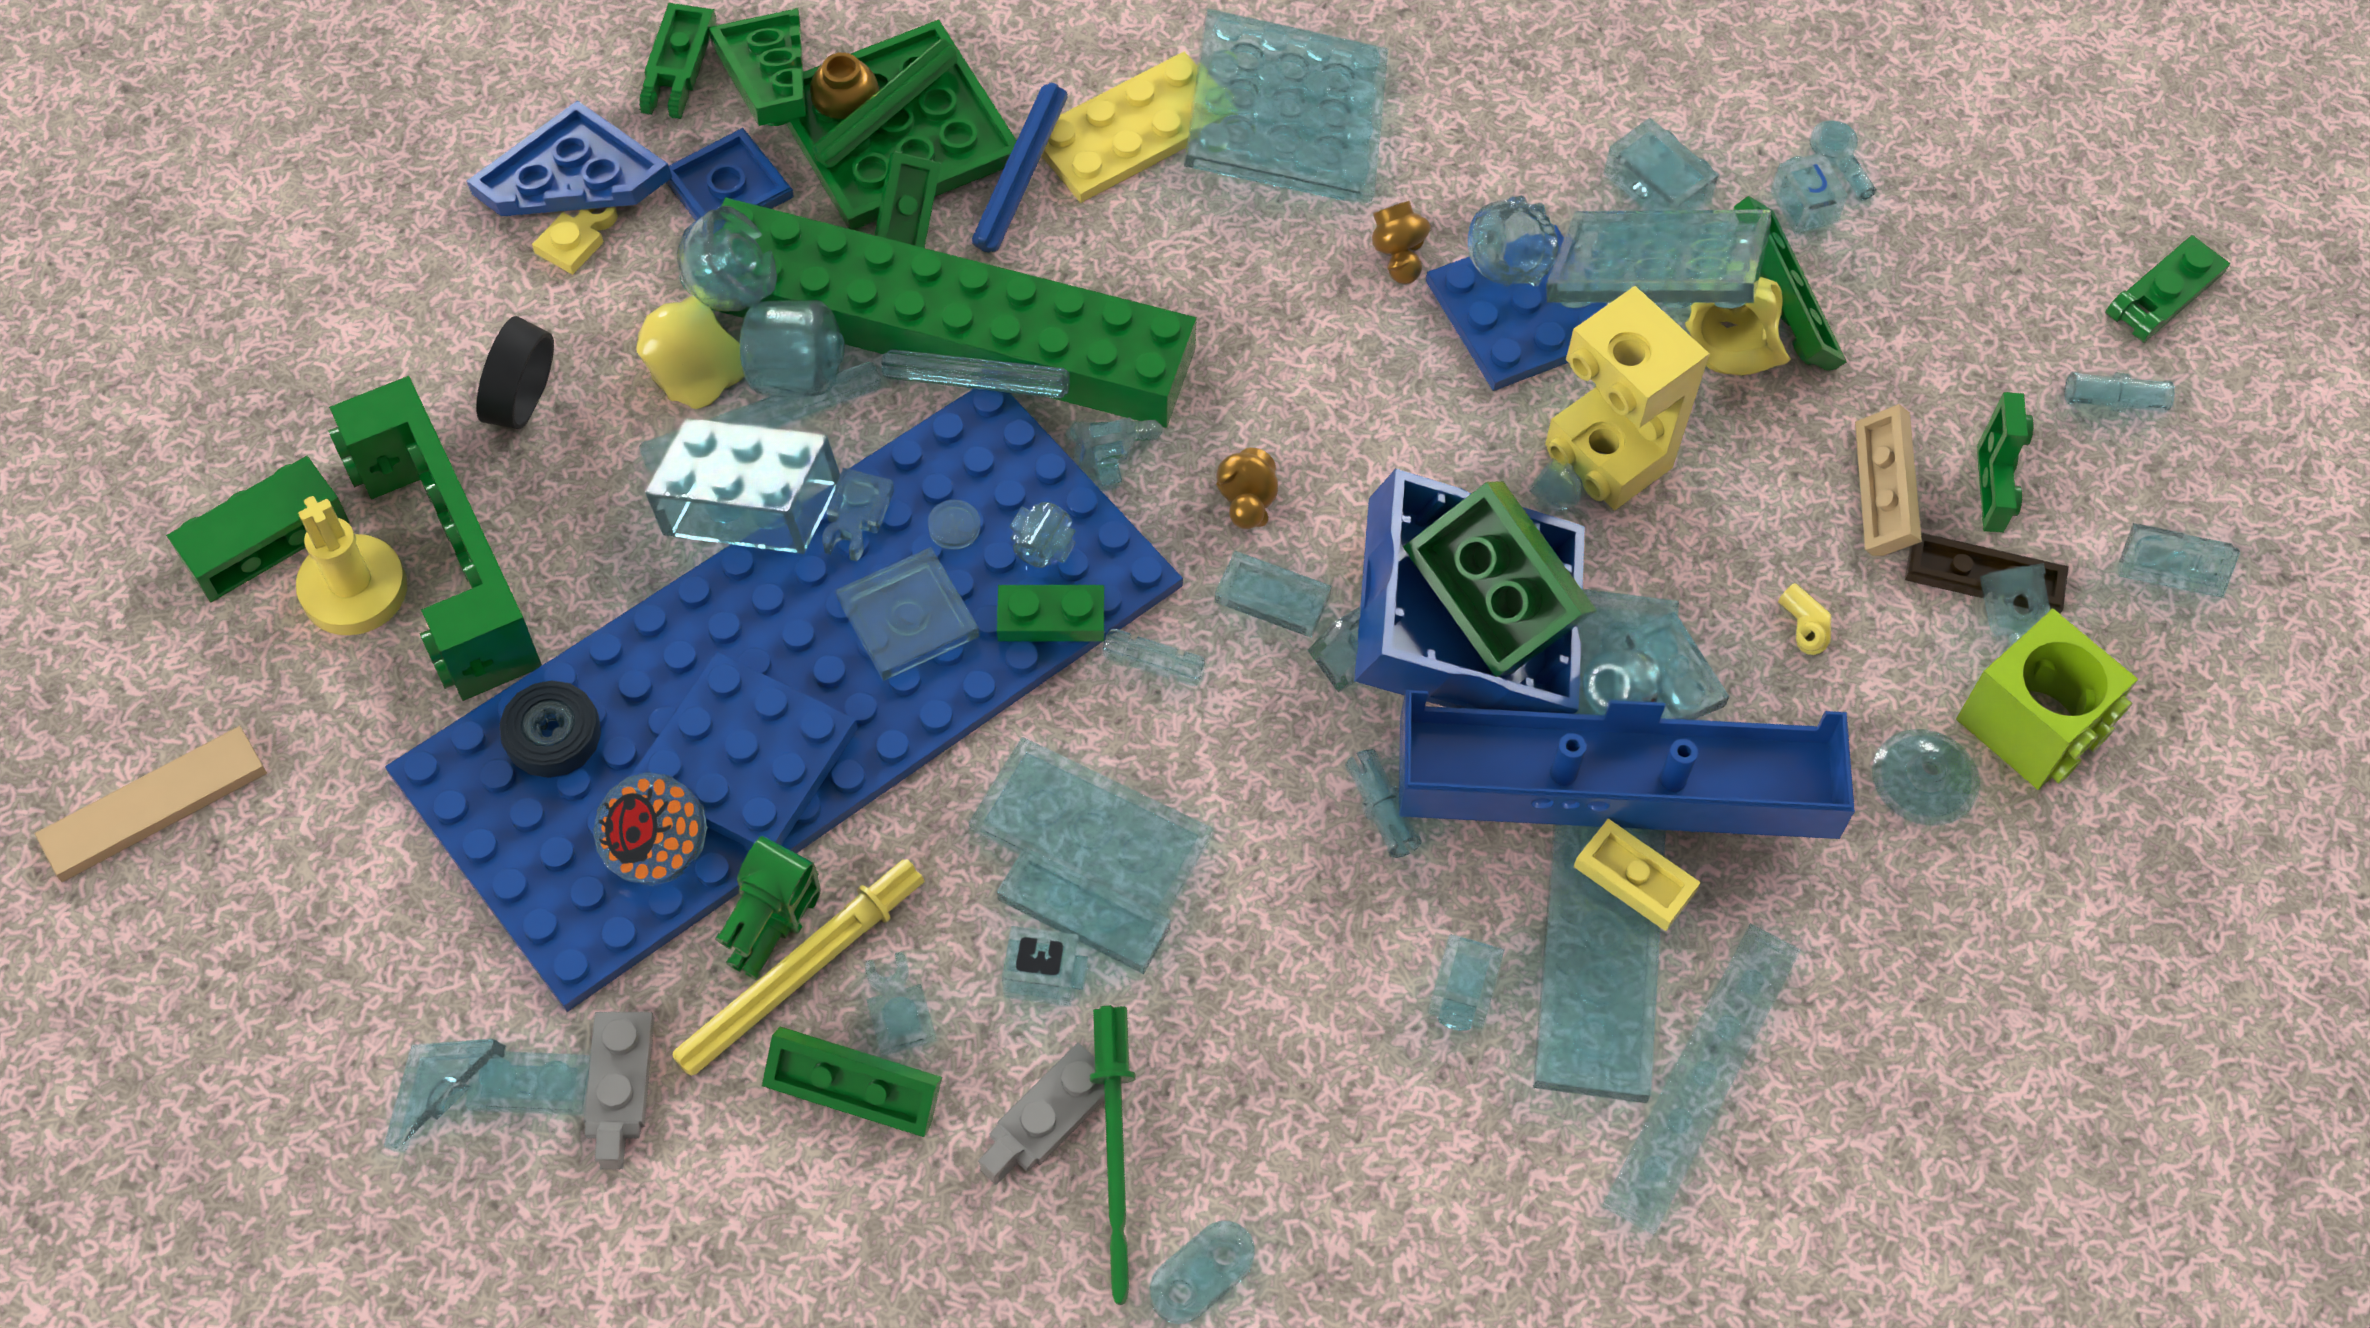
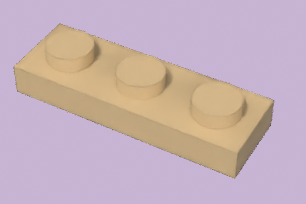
M1898 404L1855 421L1865 550L1872 556H1884L1922 542L1910 412Z

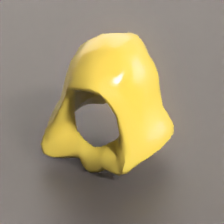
M1730 268L1704 283L1697 293L1696 300L1691 303V313L1685 322V327L1691 337L1710 353L1706 364L1709 369L1723 374L1750 375L1778 365L1787 364L1791 359L1779 338L1778 326L1783 301L1782 291L1777 282L1760 277L1749 270ZM1720 322H1730L1736 324V326L1726 328Z
M697 295L690 296L681 302L661 305L646 316L638 332L636 351L649 369L652 380L665 391L669 400L679 401L692 409L711 405L719 398L724 389L741 381L756 365V353L735 340L722 327L709 305Z

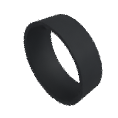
M518 316L511 317L503 325L489 351L479 382L476 412L480 422L514 429H521L528 423L546 387L552 366L554 339L550 332Z

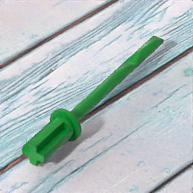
M1105 1005L1100 1006V1009H1093L1095 1073L1090 1074V1082L1104 1084L1108 1208L1110 1225L1112 1227L1110 1238L1111 1289L1115 1303L1122 1306L1125 1304L1129 1292L1128 1247L1124 1234L1126 1225L1122 1084L1135 1081L1136 1074L1130 1071L1127 1007Z

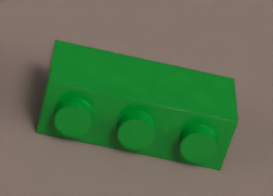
M307 455L292 464L279 468L273 475L247 490L233 494L227 501L201 516L187 520L178 529L166 536L180 560L211 603L306 548L304 538L307 531L298 512L307 508L304 503L306 498L314 496L317 503L328 499L337 517L348 523L350 521L339 498Z

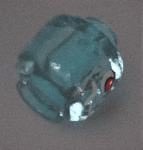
M1636 648L1609 649L1596 655L1587 666L1583 677V690L1589 705L1601 715H1605L1609 700L1657 702L1663 688L1662 673L1657 662L1648 653Z

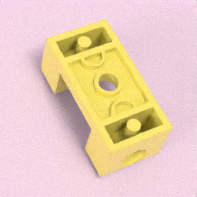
M1636 286L1626 291L1573 329L1566 361L1570 363L1572 370L1580 379L1584 381L1591 379L1596 384V387L1551 419L1545 442L1552 460L1562 468L1569 467L1582 479L1583 487L1588 495L1596 501L1604 500L1614 511L1673 468L1710 355L1708 351ZM1595 451H1600V452H1603V453H1605V454H1599V453H1597V452H1595Z

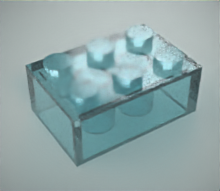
M686 418L645 494L660 530L665 536L804 554L842 478L827 435Z

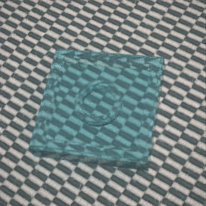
M932 547L836 589L837 599L883 681L979 637V627Z

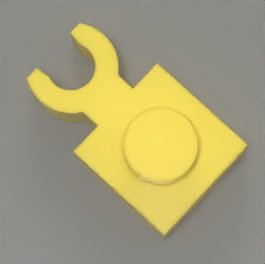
M607 207L601 214L591 213L596 208L579 210L575 218L562 212L532 244L534 253L573 275L603 244L602 235L598 231L608 229L616 222L618 218L616 207Z

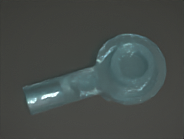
M1834 120L1821 122L1815 126L1810 135L1812 150L1820 159L1826 161L1829 166H1838L1860 200L1869 199L1875 194L1876 188L1854 156L1858 144L1856 132L1843 122Z

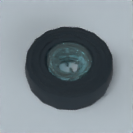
M553 680L532 684L518 692L505 706L500 720L501 743L513 764L530 775L546 778L567 775L583 766L596 751L601 735L599 714L588 695L570 683ZM550 721H557L559 727L553 730L552 736L543 737L541 730H546Z

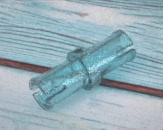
M2072 371L2067 377L2064 395L2068 404L2079 403L2110 406V411L2122 413L2127 408L2167 413V410H2170L2173 405L2175 389L2172 381L2134 379L2124 372H2116L2112 376H2102Z
M1367 749L1356 753L1362 765L1358 766L1355 758L1350 757L1345 764V768L1351 775L1364 800L1361 808L1366 818L1374 820L1391 857L1400 858L1410 854L1405 843L1409 842L1411 848L1415 851L1421 845L1422 840L1419 834L1416 833L1409 818L1399 817V787L1392 786L1375 750Z

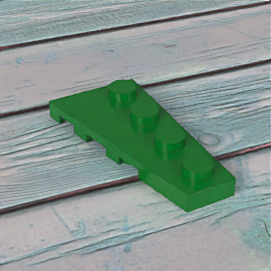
M798 8L709 27L711 45L758 126H781L790 122L791 119L806 116L801 25Z

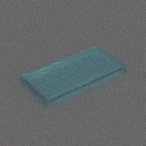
M1021 737L969 821V830L1161 924L1164 923L1214 833V828L1024 737Z

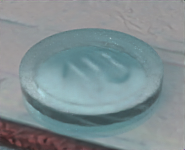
M947 500L933 508L928 517L930 537L937 545L946 549H961L969 546L976 540L980 532V517L977 510L971 504L962 500Z

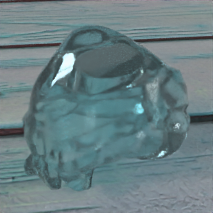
M1523 195L1512 196L1508 200L1494 201L1485 205L1473 217L1468 231V251L1475 267L1490 281L1503 284L1506 287L1520 283L1537 286L1541 283L1542 277L1547 275L1554 265L1559 249L1555 227L1550 222V217L1546 215L1545 206L1541 202L1530 204Z

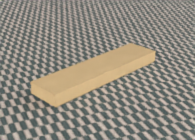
M238 726L34 834L55 875L61 882H64L267 774L241 726Z

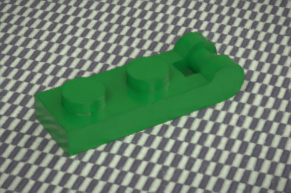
M2191 235L2127 291H2122L2111 302L2105 313L2116 322L2122 319L2134 329L2132 334L2145 343L2227 271L2231 263ZM2140 304V305L2143 306L2146 310H2148L2149 313L2147 314L2145 311H2143V310H2142L2141 308H2139L2137 305Z

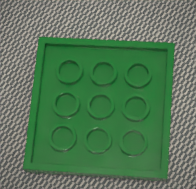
M939 19L850 53L871 69L876 77L879 90L940 39H945L950 45L955 46L958 51V61L832 168H826L816 160L813 146L844 119H835L822 114L814 107L811 101V81L821 65L803 72L806 116L791 119L786 125L848 229L855 230L877 221L889 157L893 151L941 163L935 192L936 197L1003 170L1017 141Z

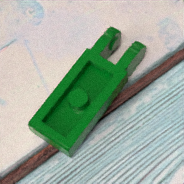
M668 3L644 70L645 80L639 99L641 113L653 115L654 109L658 104L660 88L665 86L672 88L668 99L669 117L682 118L689 98V90L693 91L710 41L709 27L715 26L717 21L715 9Z

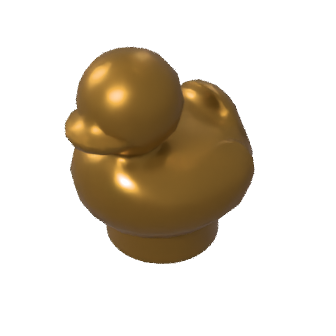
M1410 200L1373 213L1377 226L1373 231L1372 244L1376 251L1391 254L1387 269L1392 279L1401 284L1412 283L1420 276L1422 270L1421 260L1418 255L1409 249L1416 251L1421 248L1431 230L1428 220L1420 214L1414 213Z
M1246 448L1240 453L1227 456L1219 464L1216 473V486L1218 490L1231 502L1229 509L1230 518L1237 527L1242 529L1265 526L1269 521L1265 508L1276 499L1278 493L1275 462L1267 452L1259 448Z

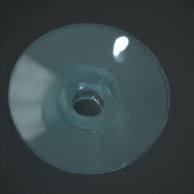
M1912 729L1899 732L1888 738L1879 747L1873 760L1872 777L1878 795L1893 812L1911 822L1929 826L1949 824L1966 815L1977 800L1980 779L1972 757L1959 743L1939 732L1926 729ZM1922 764L1935 766L1939 774L1931 775L1923 769Z

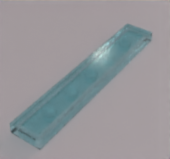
M1750 923L1604 1200L1603 1208L1655 1235L1801 949Z

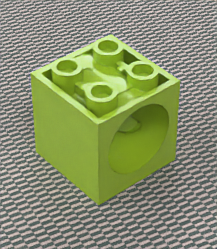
M2052 608L1983 671L1956 720L2039 790L2051 778L2058 784L2062 783L2080 764L2081 759L2079 757L2088 748L2094 752L2108 739L2115 730L2113 725L2133 704L2126 697L2138 681V678ZM2029 691H2036L2053 697L2068 710L2071 716L2057 714L2044 708L2031 696Z

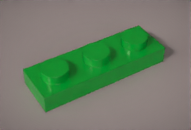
M780 1026L772 1034L762 1087L925 1137L933 1120L942 1077Z

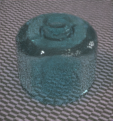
M762 301L753 304L743 319L739 344L740 361L744 377L753 391L764 397H807L823 395L832 389L838 378L841 362L844 359L845 343L832 310L822 301Z

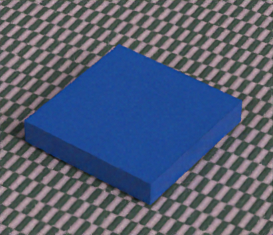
M744 128L669 165L672 178L666 184L706 235H708L725 197L773 209L794 198L793 189Z

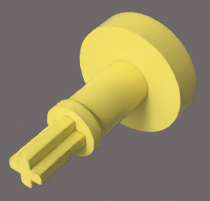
M314 496L306 498L304 503L307 508L298 512L307 531L304 544L309 555L300 566L296 578V593L303 610L317 627L333 634L357 635L382 626L399 610L407 592V576L398 555L391 546L378 538L354 534L350 524L337 517L328 499L317 503Z

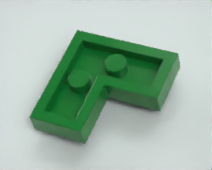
M2003 392L1977 444L1983 531L2004 533L2012 516H2018L2021 510L2022 488L2015 485L2014 472L2018 465L2019 453L2023 445L2030 444L2034 429L2032 415L2026 414L2024 393Z

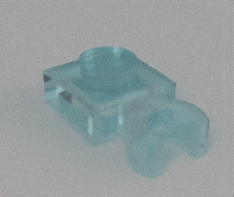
M843 468L826 509L828 521L833 522L826 527L822 536L826 554L831 555L834 545L838 541L849 540L851 541L849 545L850 560L857 561L864 552L862 531L878 533L894 493L893 480Z
M901 951L895 953L897 971L889 977H883L877 973L873 959L866 961L865 964L868 983L873 989L881 992L879 996L866 999L881 1057L937 1041L922 985L918 984L908 988L904 986L909 978V967L907 959Z

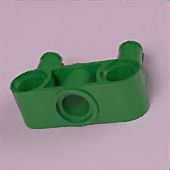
M764 836L756 840L745 857L737 876V882L740 887L738 892L741 894V898L723 929L715 938L717 942L730 950L732 946L735 948L731 957L726 961L728 966L739 972L743 968V971L746 972L745 975L758 980L762 968L780 937L786 939L790 932L798 933L803 926L799 923L808 908H815L821 894L818 880L819 873L812 861Z

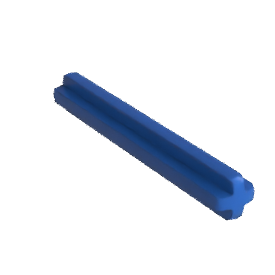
M1050 82L1048 85L1041 87L974 232L972 243L984 252L989 253L999 250L1068 99L1067 91L1060 88L1058 84Z

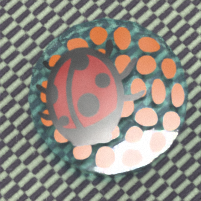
M651 772L627 777L610 789L597 809L593 827L596 851L606 867L626 881L650 886L673 881L685 873L683 870L692 861H696L702 852L707 832L704 807L690 788L669 775Z

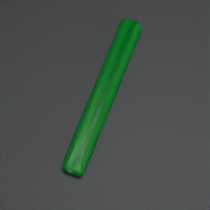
M945 39L938 40L815 143L813 150L816 160L826 168L835 166L957 63L958 51L955 46L950 45Z

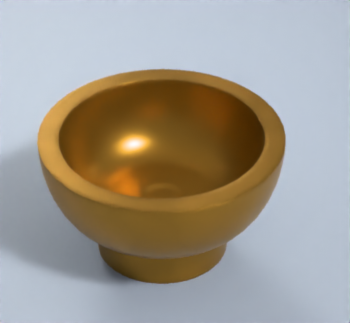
M845 52L834 53L828 56L815 72L810 85V97L814 107L822 114L835 119H845L879 91L876 77L871 69L854 55Z

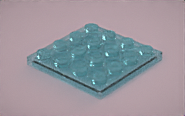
M1207 9L1203 24L1184 167L1343 201L1371 203L1375 195L1388 48Z
M1771 209L1575 211L1546 283L1547 302H1561L1563 306L1568 308H1581L1591 303H1611L1636 286L1654 303H1663L1664 306L1669 308H1684L1693 303H1714L1721 308H1737L1745 303H1754L1771 230Z

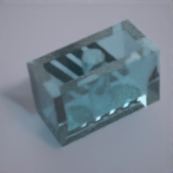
M1651 118L1645 120L1610 146L1603 172L1608 179L1671 232L1711 203L1719 174L1712 169L1707 161L1698 158L1680 143L1672 132L1663 129Z

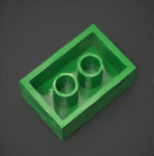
M1504 481L1485 482L1403 546L1495 677L1514 673L1597 611Z

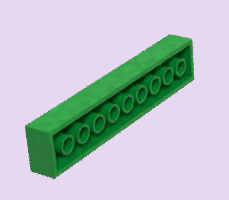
M726 197L689 272L694 295L702 298L711 310L983 381L995 376L1006 387L1164 428L1168 427L1196 348L1197 317Z

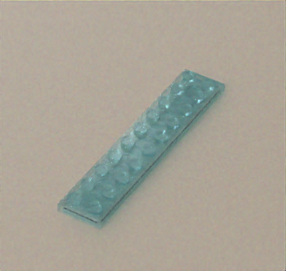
M1583 589V592L1597 611L1578 624L1581 641L1579 710L1574 714L1605 715L1609 700L1650 702L1651 697L1656 693L1657 698L1655 702L1666 703L1661 718L1672 719L1679 601ZM1652 691L1649 700L1642 701V699L1648 697ZM1554 825L1533 1088L1648 1103L1651 1097L1660 927L1574 868L1576 858L1601 827ZM1623 828L1665 857L1666 830Z

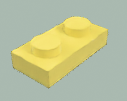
M1610 819L1606 820L1578 855L1574 864V868L1664 931L1668 930L1695 895L1701 884L1700 881Z

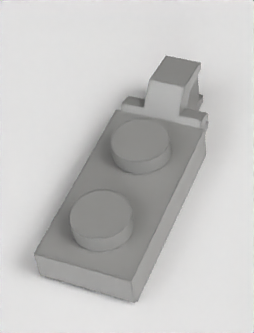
M595 1012L583 1121L585 1123L586 1138H596L595 1162H599L600 1169H623L626 1138H640L641 1127H645L655 1022L652 1012Z
M1079 1042L997 1122L998 1125L990 1132V1138L995 1143L978 1160V1163L980 1164V1171L995 1185L1017 1164L1026 1171H1029L1036 1164L1040 1166L1105 1100L1104 1084L1090 1082V1074L1095 1073V1057Z

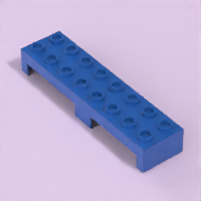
M1405 690L1400 715L1399 817L1602 827L1606 820L1610 819L1622 828L1840 839L1855 812L1847 712L1824 711L1818 726L1665 719L1661 717L1666 703L1609 700L1605 715L1425 706L1428 691Z

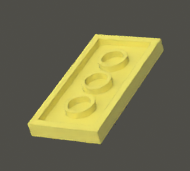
M1183 51L1061 114L1042 153V158L1077 200L1082 203L1236 122L1238 111L1190 56Z

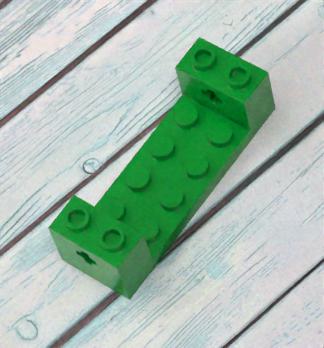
M408 375L330 406L329 408L338 427L330 429L328 432L353 486L357 487L364 484L372 500L421 480L426 494L437 512V517L445 535L455 551L467 582L469 581L472 588L421 609L429 630L420 633V636L444 689L455 685L462 701H465L533 672L542 666L523 615L410 376Z

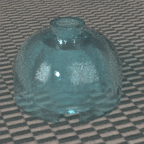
M722 206L716 210L713 209L706 212L686 228L679 240L676 251L679 278L684 289L699 302L716 311H739L757 304L763 298L770 295L775 290L777 281L775 260L771 250L763 254L755 239L762 236L757 226L742 212L730 206Z

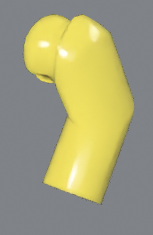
M1794 583L1784 591L1778 603L1797 619L1796 642L1800 650L1809 655L1820 654L1826 650L1831 641V614L1797 583Z

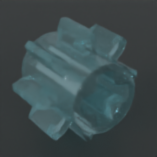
M1049 502L1035 504L1031 511L1021 507L1009 526L1014 531L1010 537L1011 541L1015 542L1013 545L1014 552L1024 562L1039 568L1051 565L1054 558L1064 563L1076 544L1072 539L1076 531L1070 528L1072 525L1071 517L1062 508Z

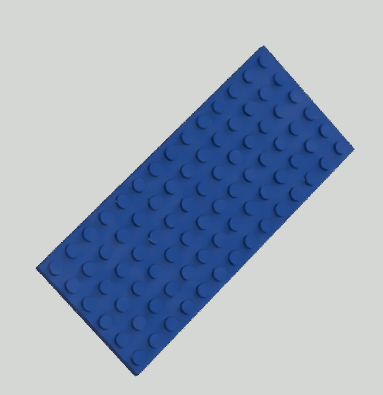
M992 376L389 763L385 768L565 1011L568 1012L739 894L738 890L740 887L737 882V876L750 849L698 822V832L694 837H691L689 825L693 820L678 812L669 813L667 807L657 817L658 828H663L662 821L666 816H669L673 822L672 828L663 832L664 837L660 843L653 845L651 849L652 857L645 861L634 862L630 872L623 873L621 871L623 863L620 860H610V849H603L599 839L606 838L605 832H602L601 829L602 824L599 823V819L603 820L609 813V809L606 808L604 803L606 802L609 805L611 799L618 800L623 796L622 789L630 787L628 778L716 652L856 719L858 730L781 845L797 854L1103 642L998 641V585H1104V640H1106L1183 586V578L997 378ZM553 680L570 683L588 695L599 714L601 735L596 751L583 766L567 775L546 778L530 775L513 764L501 743L500 720L505 706L518 692L532 684ZM551 712L543 714L531 725L530 738L539 745H555L567 737L571 729V721L562 713ZM650 799L649 802L653 806L654 800ZM679 817L684 818L686 825L685 831L681 835L677 834L676 823ZM674 837L677 839L679 846L676 850H668L664 847V841ZM690 840L693 843V850L690 853L684 854L682 852V845L684 841ZM662 850L666 851L668 858L663 862H658L656 860L657 854ZM679 854L683 858V863L679 868L673 869L672 859L675 855ZM640 864H645L649 871L648 875L643 879L635 877L636 868ZM657 866H662L666 868L667 872L662 878H654L652 876L653 869Z

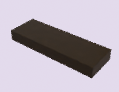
M1921 533L1922 542L1910 546L1905 581L2048 613L2052 608L2059 614L2063 611L2069 566Z

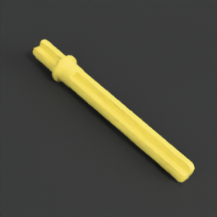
M902 859L869 888L864 885L857 888L859 895L849 902L844 909L677 1047L672 1054L676 1063L685 1073L691 1076L700 1072L863 933H866L880 920L884 923L888 922L891 919L889 911L925 882L922 875L915 870L914 865L908 859Z

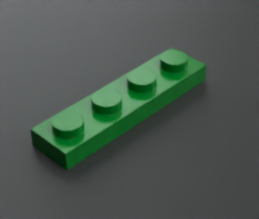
M1747 196L1733 207L1741 223L1737 228L1738 233L1744 243L1754 250L1759 260L1755 265L1759 276L1777 282L1781 288L1783 304L1780 318L1791 327L1796 337L1792 341L1794 350L1807 365L1813 363L1826 371L1838 369L1847 360L1774 211L1752 197Z

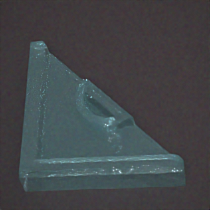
M495 1039L411 1045L384 1147L394 1152L404 1153L409 1147L411 1136L431 1117L438 1120L471 1087L467 1082L490 1059H501L505 1056L506 1046Z

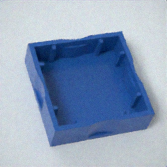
M1395 468L1369 497L1354 682L1405 695V690L1428 691L1426 702L1450 708L1576 713L1579 710L1581 641L1578 625L1514 673L1495 677L1403 548L1405 544L1471 493L1459 487ZM1522 507L1583 590L1585 526Z

